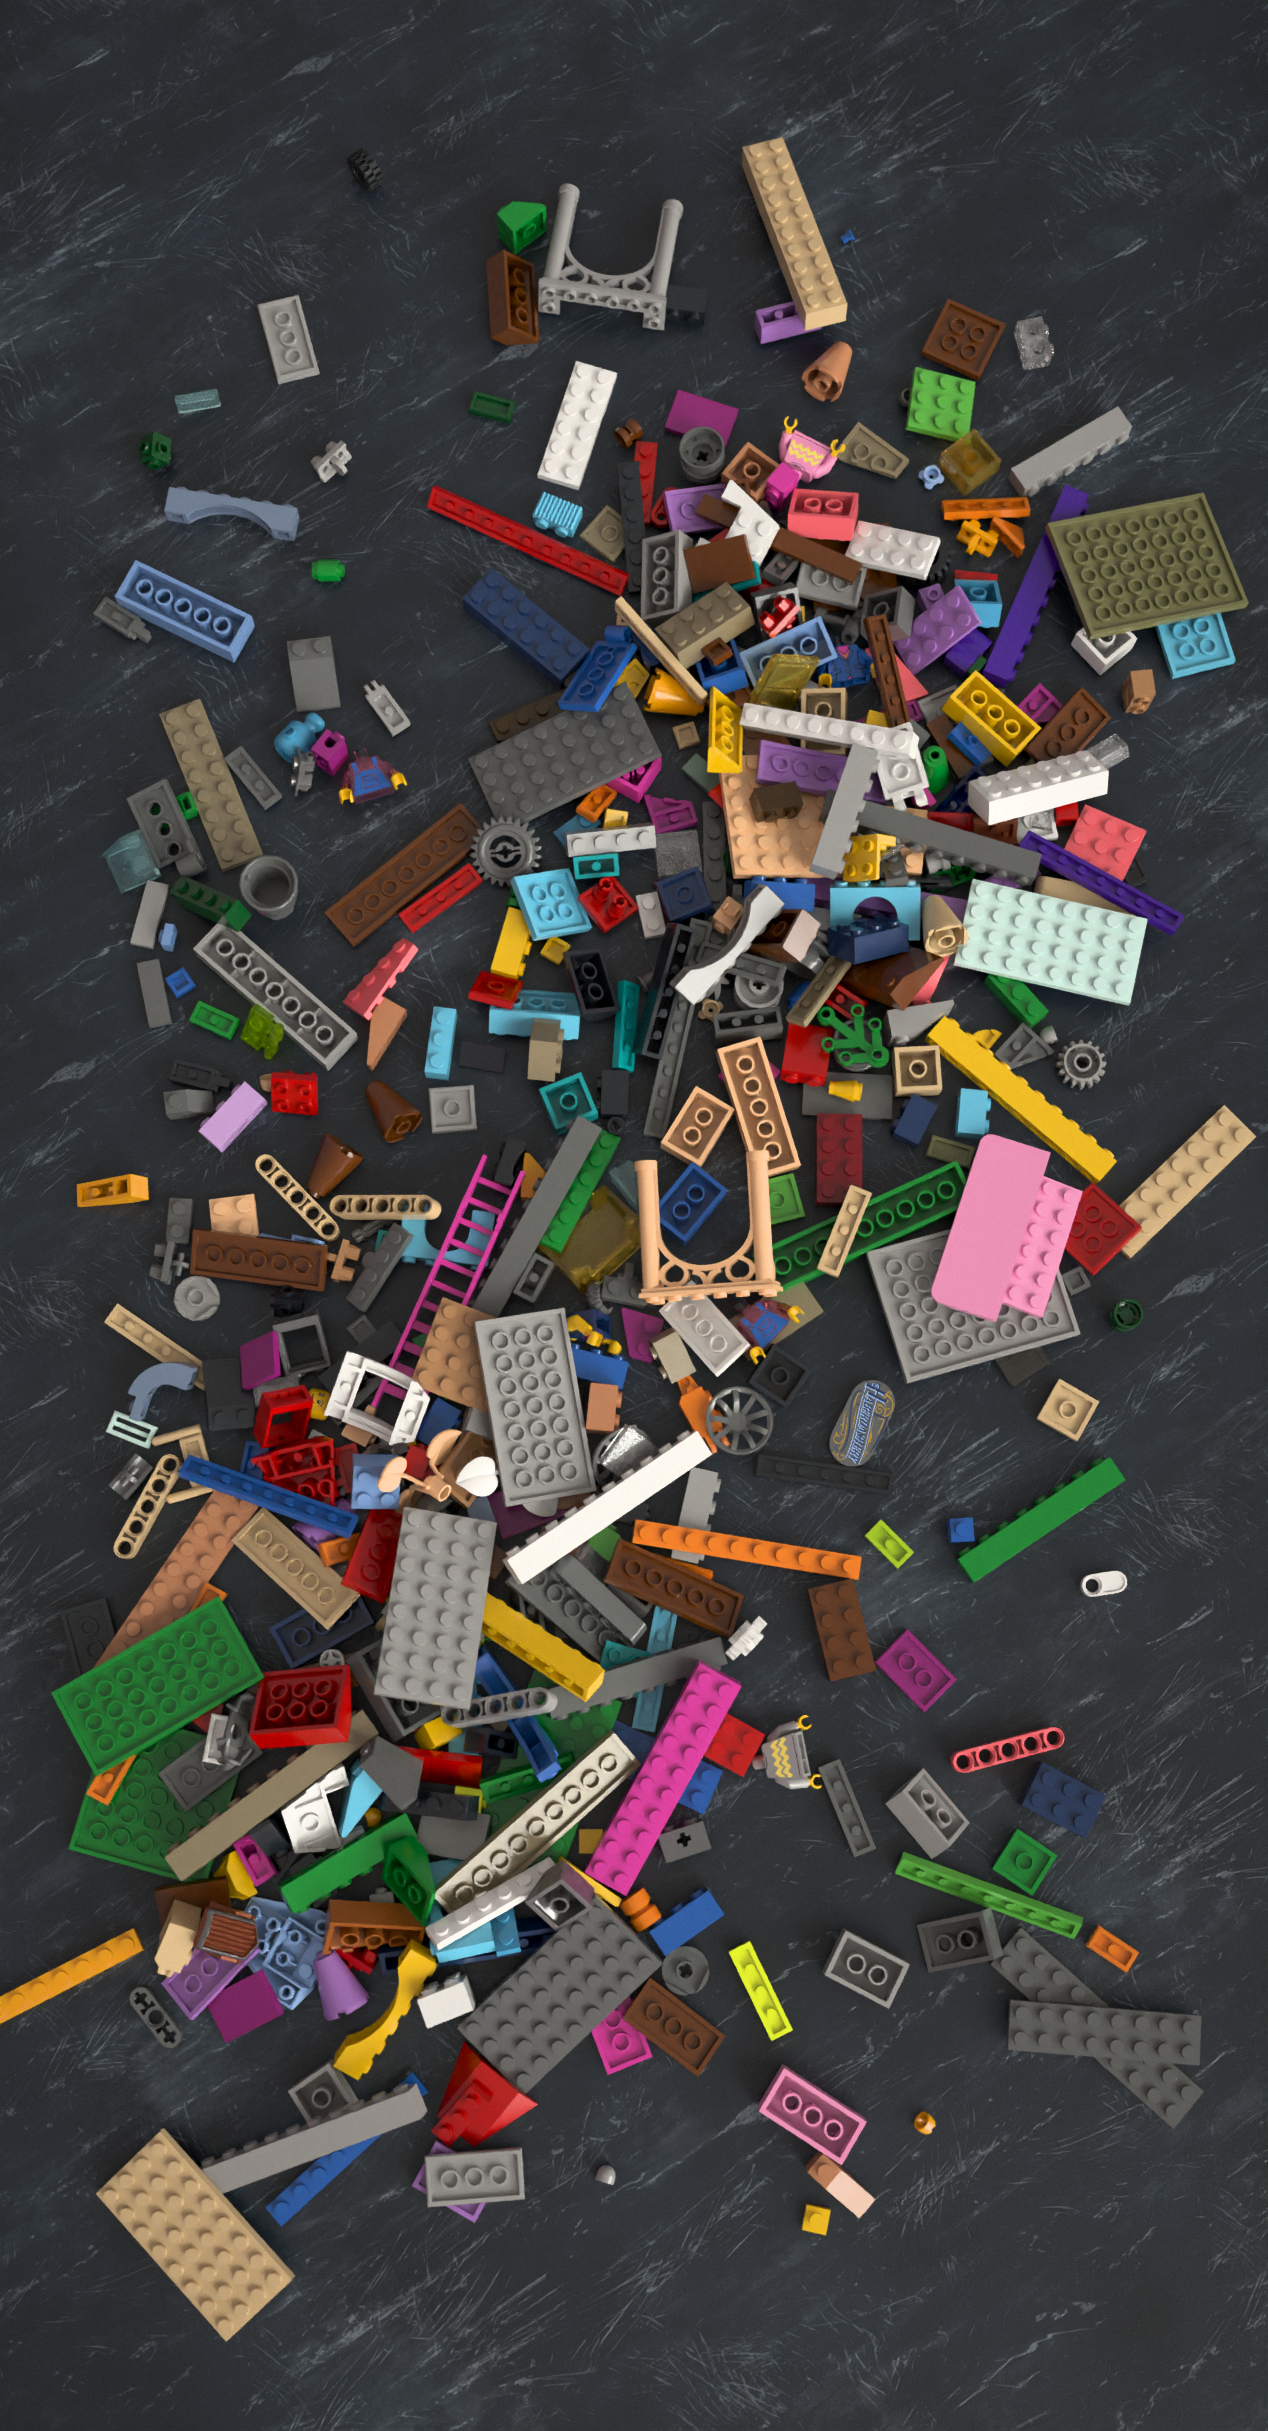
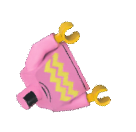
M789 416L786 417L784 420L786 430L783 431L779 443L780 461L799 473V480L810 483L813 478L818 479L829 473L838 458L837 454L845 450V444H842L841 448L836 450L837 439L832 441L830 448L796 430L792 433V429L797 426L798 421L795 419L794 426L790 427L787 424Z

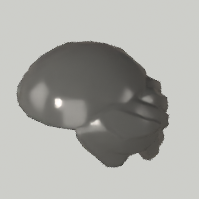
M600 1281L590 1282L586 1287L584 1297L586 1306L590 1310L596 1309L605 1315L610 1314L613 1306L600 1299L601 1289L598 1286Z

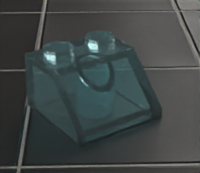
M140 829L120 837L103 853L120 893L147 883V880L151 881L162 876Z

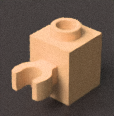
M728 896L712 918L711 923L714 924V929L722 934L730 935L742 918L743 906Z
M367 1405L364 1412L375 1416L377 1409ZM348 1423L341 1434L343 1437L356 1442V1444L364 1448L374 1445L378 1439V1436Z

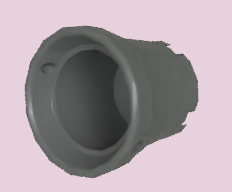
M264 855L253 859L245 866L240 874L239 888L243 899L262 917L265 916L272 920H279L287 917L294 909L298 895V879L294 868L288 861L278 856Z

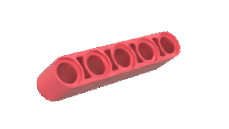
M1045 1727L956 1751L951 1755L950 1765L955 1771L967 1773L1061 1747L1064 1743V1734L1059 1728ZM1050 1731H1054L1057 1735V1741L1054 1744H1050L1047 1741V1734ZM1028 1737H1032L1035 1741L1034 1748L1031 1750H1027L1024 1746V1741ZM1005 1743H1009L1012 1746V1753L1009 1756H1004L1002 1753V1746ZM983 1749H987L990 1753V1758L987 1762H982L979 1758V1753ZM960 1755L966 1756L968 1761L964 1768H959L956 1764V1760Z

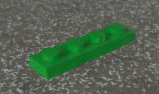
M570 1752L557 1756L561 1769L553 1778L546 1779L542 1783L536 1777L531 1764L480 1779L479 1785L486 1804L548 1786L574 1763Z

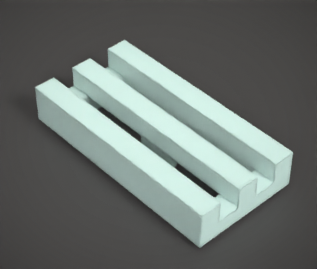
M114 1411L106 1432L150 1449L151 1439L155 1437L154 1435L158 1431V1427L143 1421L129 1419L128 1415ZM120 1417L151 1431L147 1434L116 1420ZM115 1425L145 1437L147 1440L146 1442L140 1441L113 1430V1427Z

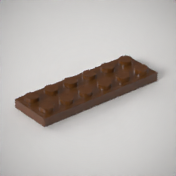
M195 1228L193 1229L190 1274L277 1286L290 1285L293 1288L324 1291L328 1245Z
M621 1538L616 1542L603 1580L605 1583L728 1639L733 1634L744 1595Z

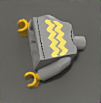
M803 1715L797 1719V1722L793 1720L779 1725L767 1737V1743L762 1744L763 1754L753 1757L754 1769L766 1768L768 1778H774L776 1783L789 1789L808 1788L809 1785L816 1789L821 1788V1784H813L814 1778L821 1777V1775L810 1773L803 1732L798 1731V1729L807 1730L811 1727V1725L804 1727L801 1724V1720L809 1716Z

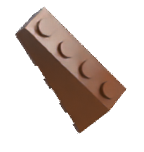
M329 1900L325 1915L322 1955L331 1954V1950L343 1949V1952H352L353 1947L367 1946L368 1950L377 1949L382 1944H389L390 1947L406 1946L411 1939L422 1944L426 1926L422 1927L408 1909L400 1903Z

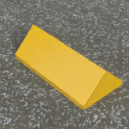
M714 686L710 688L707 772L740 773L742 772L743 727L740 725L743 710Z

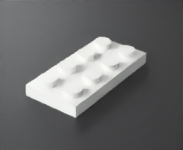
M859 521L845 556L861 562L863 567L926 580L941 541L939 537Z
M691 1280L686 1286L696 1284ZM704 1295V1300H691L690 1296L682 1297V1301L667 1302L659 1312L717 1377L751 1346L706 1295Z

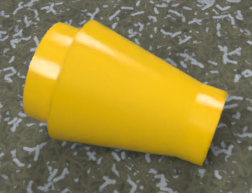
M857 1080L830 1081L829 1094L852 1102L855 1100L860 1101L863 1084L858 1083Z

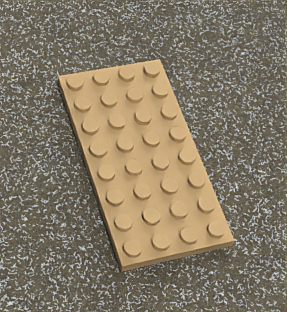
M164 2128L96 2193L226 2342L295 2277L291 2270Z

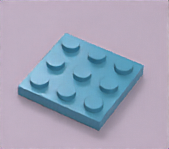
M1221 613L1155 626L1171 679L1234 664L1236 661Z
M569 868L516 876L510 880L533 941L587 932L592 928L586 911L577 901L579 892Z

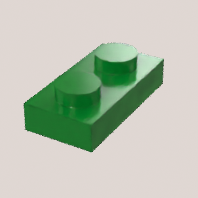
M198 1001L189 1021L231 1040L240 1019Z

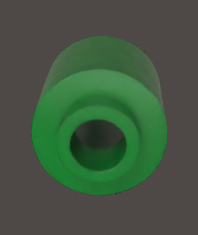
M318 559L317 562L312 563L313 579H318L319 582H340L341 577L345 575L344 564H341L339 559Z

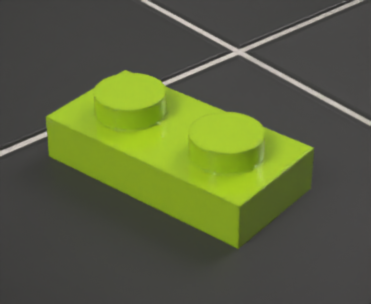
M879 1520L864 1536L896 1569L914 1553L882 1520Z

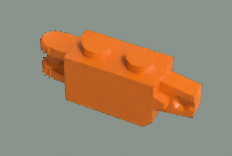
M688 1375L677 1381L682 1395L679 1407L693 1432L698 1431L713 1454L717 1452V1447L709 1437L705 1424L706 1410L713 1398L708 1389L704 1391L702 1386L698 1387L692 1377ZM713 1408L711 1416H722L719 1410L715 1411ZM711 1422L714 1433L717 1432L718 1434L722 1431V1423ZM726 1435L720 1439L724 1445H730Z

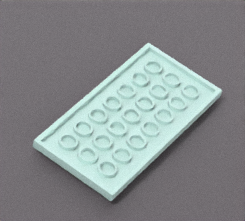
M973 879L962 923L967 930L968 940L965 946L963 944L958 945L953 965L1129 1005L1148 919Z

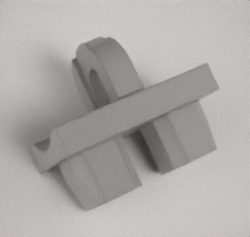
M331 441L326 446L325 451L327 454L323 458L315 456L311 460L313 468L324 483L336 472L342 476L348 472L344 465L352 456L346 449V444L343 441L339 443Z

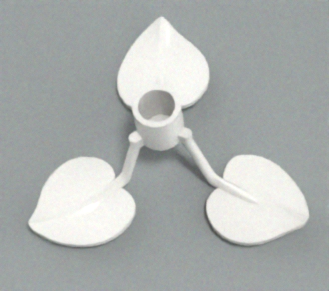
M477 1457L464 1466L455 1483L476 1496H488L497 1488L498 1479L496 1475H499L498 1467L495 1470V1463L491 1458ZM558 1498L525 1503L523 1506L535 1515L549 1517L555 1515L557 1511Z

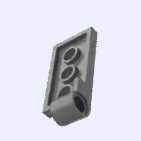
M163 779L126 798L158 869H163L176 863L181 876L183 875L188 878L206 870V863L167 779ZM155 803H158L161 807L158 815H154L151 811ZM167 823L170 826V832L164 836L161 833V826ZM174 843L179 846V852L175 856L170 853V847Z

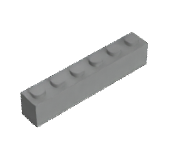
M1117 406L1011 468L1008 480L1020 497L1028 495L1031 497L1039 492L1041 487L1045 485L1050 486L1055 483L1058 477L1063 474L1065 476L1071 474L1077 466L1081 464L1086 465L1099 453L1103 455L1116 443L1122 444L1129 438L1132 425Z
M856 743L852 744L809 869L810 872L831 879H835L837 873L842 874L846 862L842 858L844 852L849 853L853 841L849 840L851 832L856 833L859 820H856L858 812L862 813L865 807L866 800H863L865 792L869 793L873 780L869 778L871 772L876 773L880 760L876 758L879 751Z

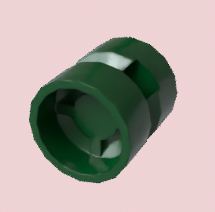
M1132 1299L1118 1302L1108 1313L1109 1325L1117 1332H1128L1138 1326L1143 1319L1142 1307Z

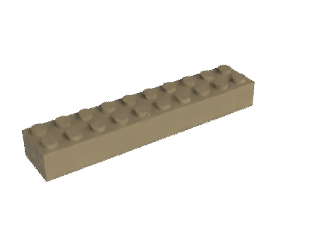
M355 1709L351 1712L348 1742L307 1745L306 1749L308 1751L301 1756L299 1753H296L286 1761L288 1765L282 1770L278 1767L266 1776L268 1780L261 1785L260 1782H257L247 1790L249 1795L245 1798L237 1797L227 1805L228 1810L223 1814L221 1812L215 1813L207 1820L209 1824L202 1829L201 1826H198L187 1834L189 1839L182 1844L181 1841H178L167 1849L169 1854L164 1858L180 1881L186 1880L249 1833L248 1831L261 1824L283 1805L361 1749L366 1742H370L375 1736H378L379 1732L363 1710L358 1712Z

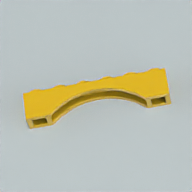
M413 1939L410 1940L398 1958L399 1984L390 2006L373 2024L359 2032L347 2035L334 2055L333 2067L356 2080L360 2078L362 2073L366 2074L373 2063L372 2058L375 2054L379 2055L386 2043L384 2040L388 2034L392 2035L398 2026V2019L401 2015L405 2016L411 2006L410 2001L414 1995L418 1996L421 1993L426 1977L433 1975L437 1967L435 1963L436 1955H432L430 1949Z

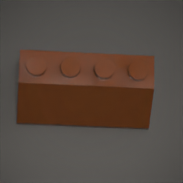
M502 250L486 260L491 339L505 345L537 344L539 342L534 264L506 250Z

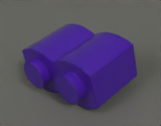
M975 628L955 646L953 645L944 652L945 659L943 663L964 679L967 670L980 656L985 657L990 651L993 642Z

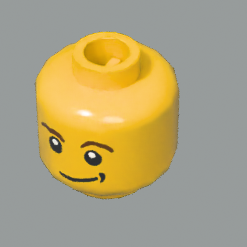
M312 1388L309 1390V1393L314 1402L310 1418L323 1421L327 1418L324 1413L331 1393Z

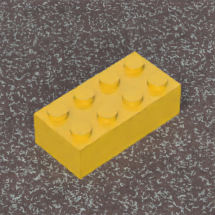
M976 670L949 697L941 709L957 724L962 722L991 754L1006 767L1041 729L1039 725Z

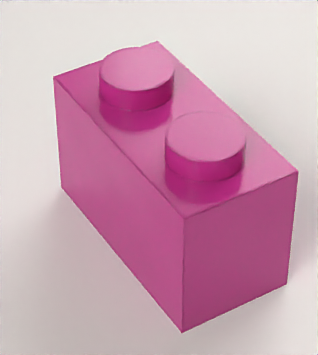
M783 462L766 481L764 501H767L769 508L776 509L780 513L792 500L794 488L797 489L800 475Z

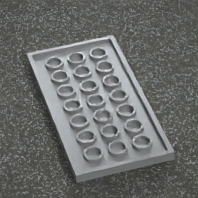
M565 1308L473 1322L504 1507L596 1491Z
M404 1507L373 1695L466 1710L470 1709L497 1522Z

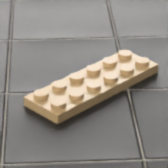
M263 1507L231 1540L327 1630L360 1596L358 1592L341 1585L342 1577L330 1566L323 1567L321 1558Z

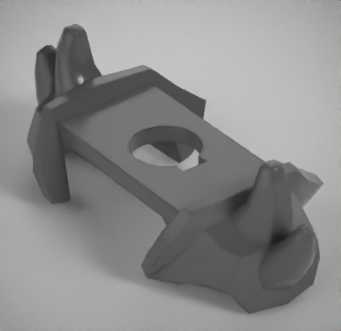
M243 1691V1695H240L234 1703L226 1704L231 1709L223 1737L216 1739L217 1750L221 1752V1758L217 1760L218 1763L223 1765L221 1771H228L234 1766H241L243 1761L252 1752L250 1747L242 1751L256 1697L248 1691ZM234 1724H237L240 1728V1734L237 1738L233 1739L231 1728Z

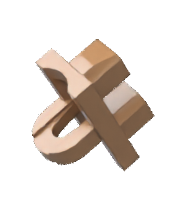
M343 1239L338 1255L327 1254V1262L335 1264L331 1279L337 1283L340 1280L352 1282L355 1269L345 1267L344 1265L346 1259L358 1262L361 1254V1249L351 1245L349 1240Z

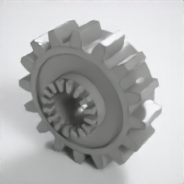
M1079 1040L1078 1044L1072 1041L1069 1044V1048L1064 1046L1062 1049L1063 1053H1059L1057 1056L1061 1060L1056 1064L1057 1068H1061L1058 1076L1064 1075L1063 1083L1070 1081V1088H1073L1076 1084H1078L1079 1090H1082L1085 1084L1088 1088H1091L1093 1082L1098 1083L1101 1080L1099 1076H1103L1105 1073L1101 1069L1106 1066V1062L1102 1061L1105 1055L1098 1052L1099 1046H1091V1041L1087 1044L1083 1043V1040ZM1076 1061H1083L1086 1068L1078 1067Z

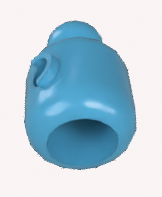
M314 712L309 713L303 723L296 720L291 721L276 736L274 740L276 751L287 762L292 764V756H296L297 747L300 748L301 753L312 752L311 748L317 742L314 734L322 731L325 723Z

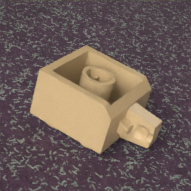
M174 1899L159 1935L160 1940L155 1956V1961L159 1966L157 1973L171 1977L174 1972L180 1973L183 1965L188 1966L193 1953L191 1951L202 1919L200 1918L202 1908Z

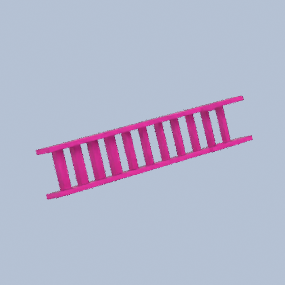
M483 1154L390 1361L389 1367L412 1378L415 1369L399 1363L398 1360L403 1350L418 1357L421 1354L423 1348L407 1340L412 1329L425 1335L429 1333L431 1326L417 1321V1317L422 1307L435 1313L437 1312L439 1306L425 1300L431 1286L462 1298V1305L468 1306L525 1178L524 1171H520L512 1190L480 1177L488 1161V1157ZM477 1183L508 1195L509 1198L504 1209L500 1210L472 1198ZM468 1203L498 1215L494 1231L462 1218ZM459 1224L491 1237L485 1252L453 1239ZM450 1244L482 1258L476 1272L444 1259ZM441 1265L473 1278L467 1293L434 1280ZM383 1378L371 1406L377 1409L384 1392L404 1400L407 1391L389 1384V1380Z

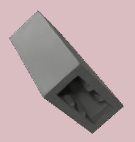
M375 1736L370 1742H366L360 1750V1755L362 1756L359 1766L399 1809L404 1810L417 1799L423 1761L379 1736Z

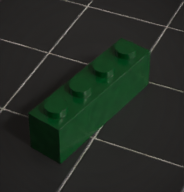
M183 875L169 891L183 908L238 933L251 917L250 912L238 899Z

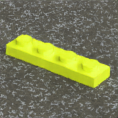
M750 1940L728 1951L771 2041L792 2031L793 2029Z

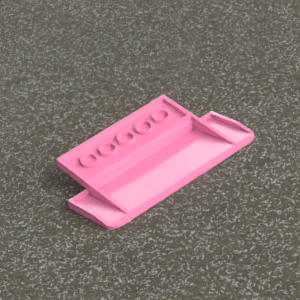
M993 1134L986 1135L980 1140L931 1288V1296L936 1302L992 1322L997 1321L1002 1304L1038 1318L1043 1317L1083 1192L1043 1176L1051 1152Z

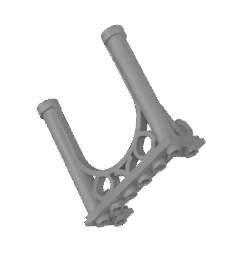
M572 184L561 185L558 191L559 202L544 276L542 279H539L538 312L559 315L560 300L644 312L643 327L664 330L667 301L666 291L678 224L683 214L682 203L675 199H669L663 203L655 253L648 265L631 274L605 275L585 268L576 261L570 252L569 242L580 192ZM564 259H566L569 266L563 269ZM652 273L651 283H649L646 277ZM578 274L583 279L581 281H570L566 277ZM638 283L644 289L640 291L631 290L627 286Z

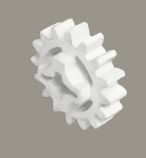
M760 1616L752 1623L746 1620L728 1640L732 1645L725 1654L733 1661L740 1653L746 1657L764 1637L760 1632L767 1623Z

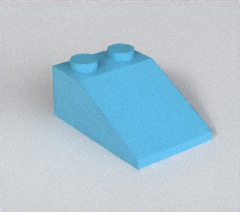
M358 1757L349 1766L350 1771L347 1776L349 1786H346L344 1789L336 1824L343 1838L349 1834L382 1792V1789L359 1766L361 1758L359 1759Z

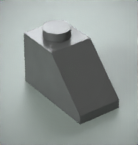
M189 1089L163 1092L165 1111L170 1120L215 1114L213 1092Z

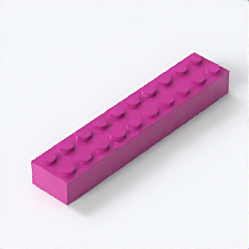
M700 1659L697 1661L644 1757L641 1766L638 1768L595 1849L585 1864V1874L621 1894L627 1895L741 1688L740 1681Z

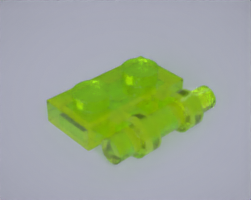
M256 1004L251 1008L240 1038L257 1051L264 1047V1057L272 1059L273 1055L278 1051V1042L284 1036V1025L272 1023L275 1016Z

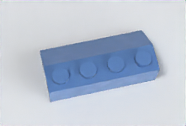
M821 616L739 653L757 694L838 657Z

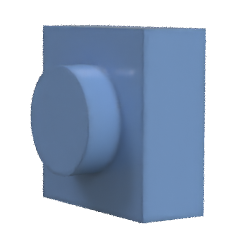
M165 923L164 930H160L159 942L165 951L173 952L178 932L174 924Z

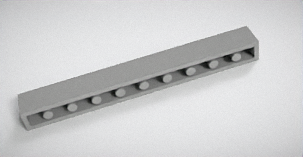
M404 2083L393 2089L394 2092L386 2094L385 2091L374 2095L372 2100L364 2102L363 2099L356 2101L350 2105L349 2109L344 2111L342 2108L335 2109L328 2114V2117L321 2119V2116H317L307 2121V2125L300 2127L299 2124H295L285 2130L286 2133L279 2135L278 2132H274L266 2136L262 2142L257 2143L256 2140L245 2144L241 2150L236 2151L235 2148L227 2150L221 2154L222 2157L215 2159L214 2156L206 2158L200 2162L201 2166L199 2168L223 2194L420 2120L427 2112V2108L417 2083L410 2086Z

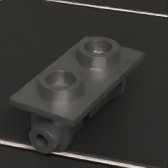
M297 747L296 756H292L293 773L289 774V785L293 787L295 796L298 794V789L308 791L311 788L313 773L305 771H314L316 761L313 752L301 753L299 747Z

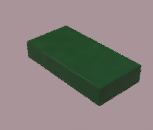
M474 391L468 410L469 414L510 424L516 404L512 400Z

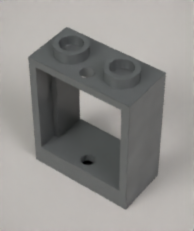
M318 1308L273 1319L272 1327L274 1332L278 1333L279 1352L286 1377L299 1378L304 1376L306 1372H323L331 1366V1357ZM315 1324L323 1356L291 1364L282 1332Z

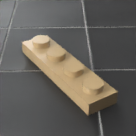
M850 1185L817 1270L838 1278L871 1197V1192Z

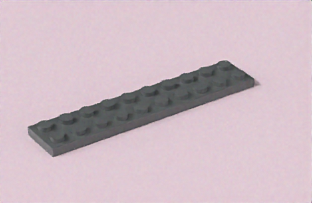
M1021 1927L1015 1931L1002 1947L1003 1956L991 1960L989 1963L1030 2001L1109 2007ZM1094 2057L1173 2129L1204 2092L1173 2063Z

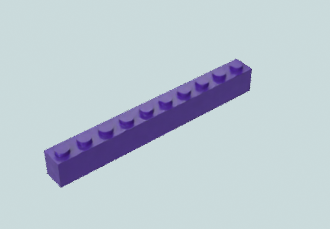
M1065 485L1048 523L1075 518L1080 515L1085 516L1089 503L1086 502L1089 494ZM1046 529L982 674L990 683L1004 689L1007 682L1012 683L1017 670L1013 668L1015 663H1021L1025 653L1022 651V647L1024 644H1029L1033 635L1032 632H1029L1032 625L1036 627L1041 617V614L1038 613L1039 608H1045L1049 598L1046 592L1048 588L1053 589L1058 578L1054 574L1056 570L1061 571Z

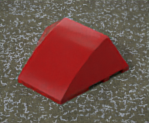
M321 1435L283 1444L250 1459L265 1475L263 1478L266 1482L335 1507L333 1438Z
M464 2041L437 2117L441 2119L469 2086L475 2082L492 2098L460 2134L465 2141L472 2147H475L537 2106L538 2103L515 2087L482 2058L483 2056Z

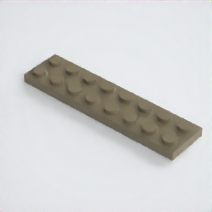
M201 699L160 713V718L198 808L199 815L222 872L251 862L257 857L264 856L228 766L224 761V756Z

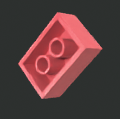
M794 488L788 512V530L806 538L852 541L858 518L859 493Z

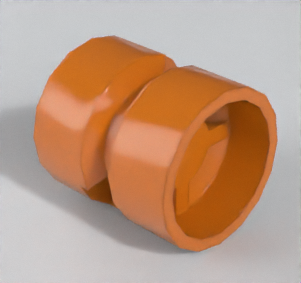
M644 1887L626 1897L619 1904L625 1916H631L630 1923L636 1933L643 1931L662 1916L656 1905L649 1903L651 1898Z

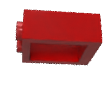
M305 1385L261 1394L253 1434L262 1449L305 1439L314 1402ZM293 1411L291 1422L271 1425L273 1415Z

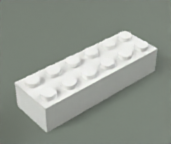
M1087 750L1078 751L1075 754L1059 756L1056 759L1040 761L1029 766H1020L1014 770L1001 771L998 774L987 777L983 776L969 781L968 805L988 825L1107 794L1109 770Z

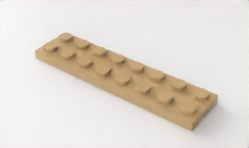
M1225 1105L1120 1205L1128 1215L1142 1226V1230L1120 1250L1128 1259L1134 1256L1256 1138Z

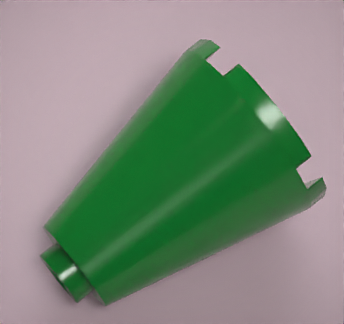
M930 746L922 751L920 756L929 783L927 789L934 795L946 787L950 778V769L944 750L938 746Z

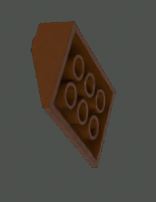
M909 945V951L852 964L840 982L854 993L904 1011L943 963L944 958Z

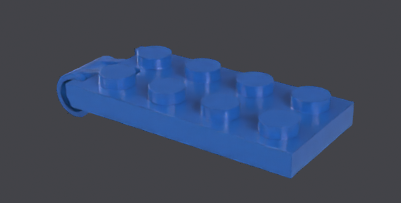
M607 625L605 629L606 641H596L558 701L560 709L586 712L599 711L637 650V646L634 643H629L632 639V629L629 626Z

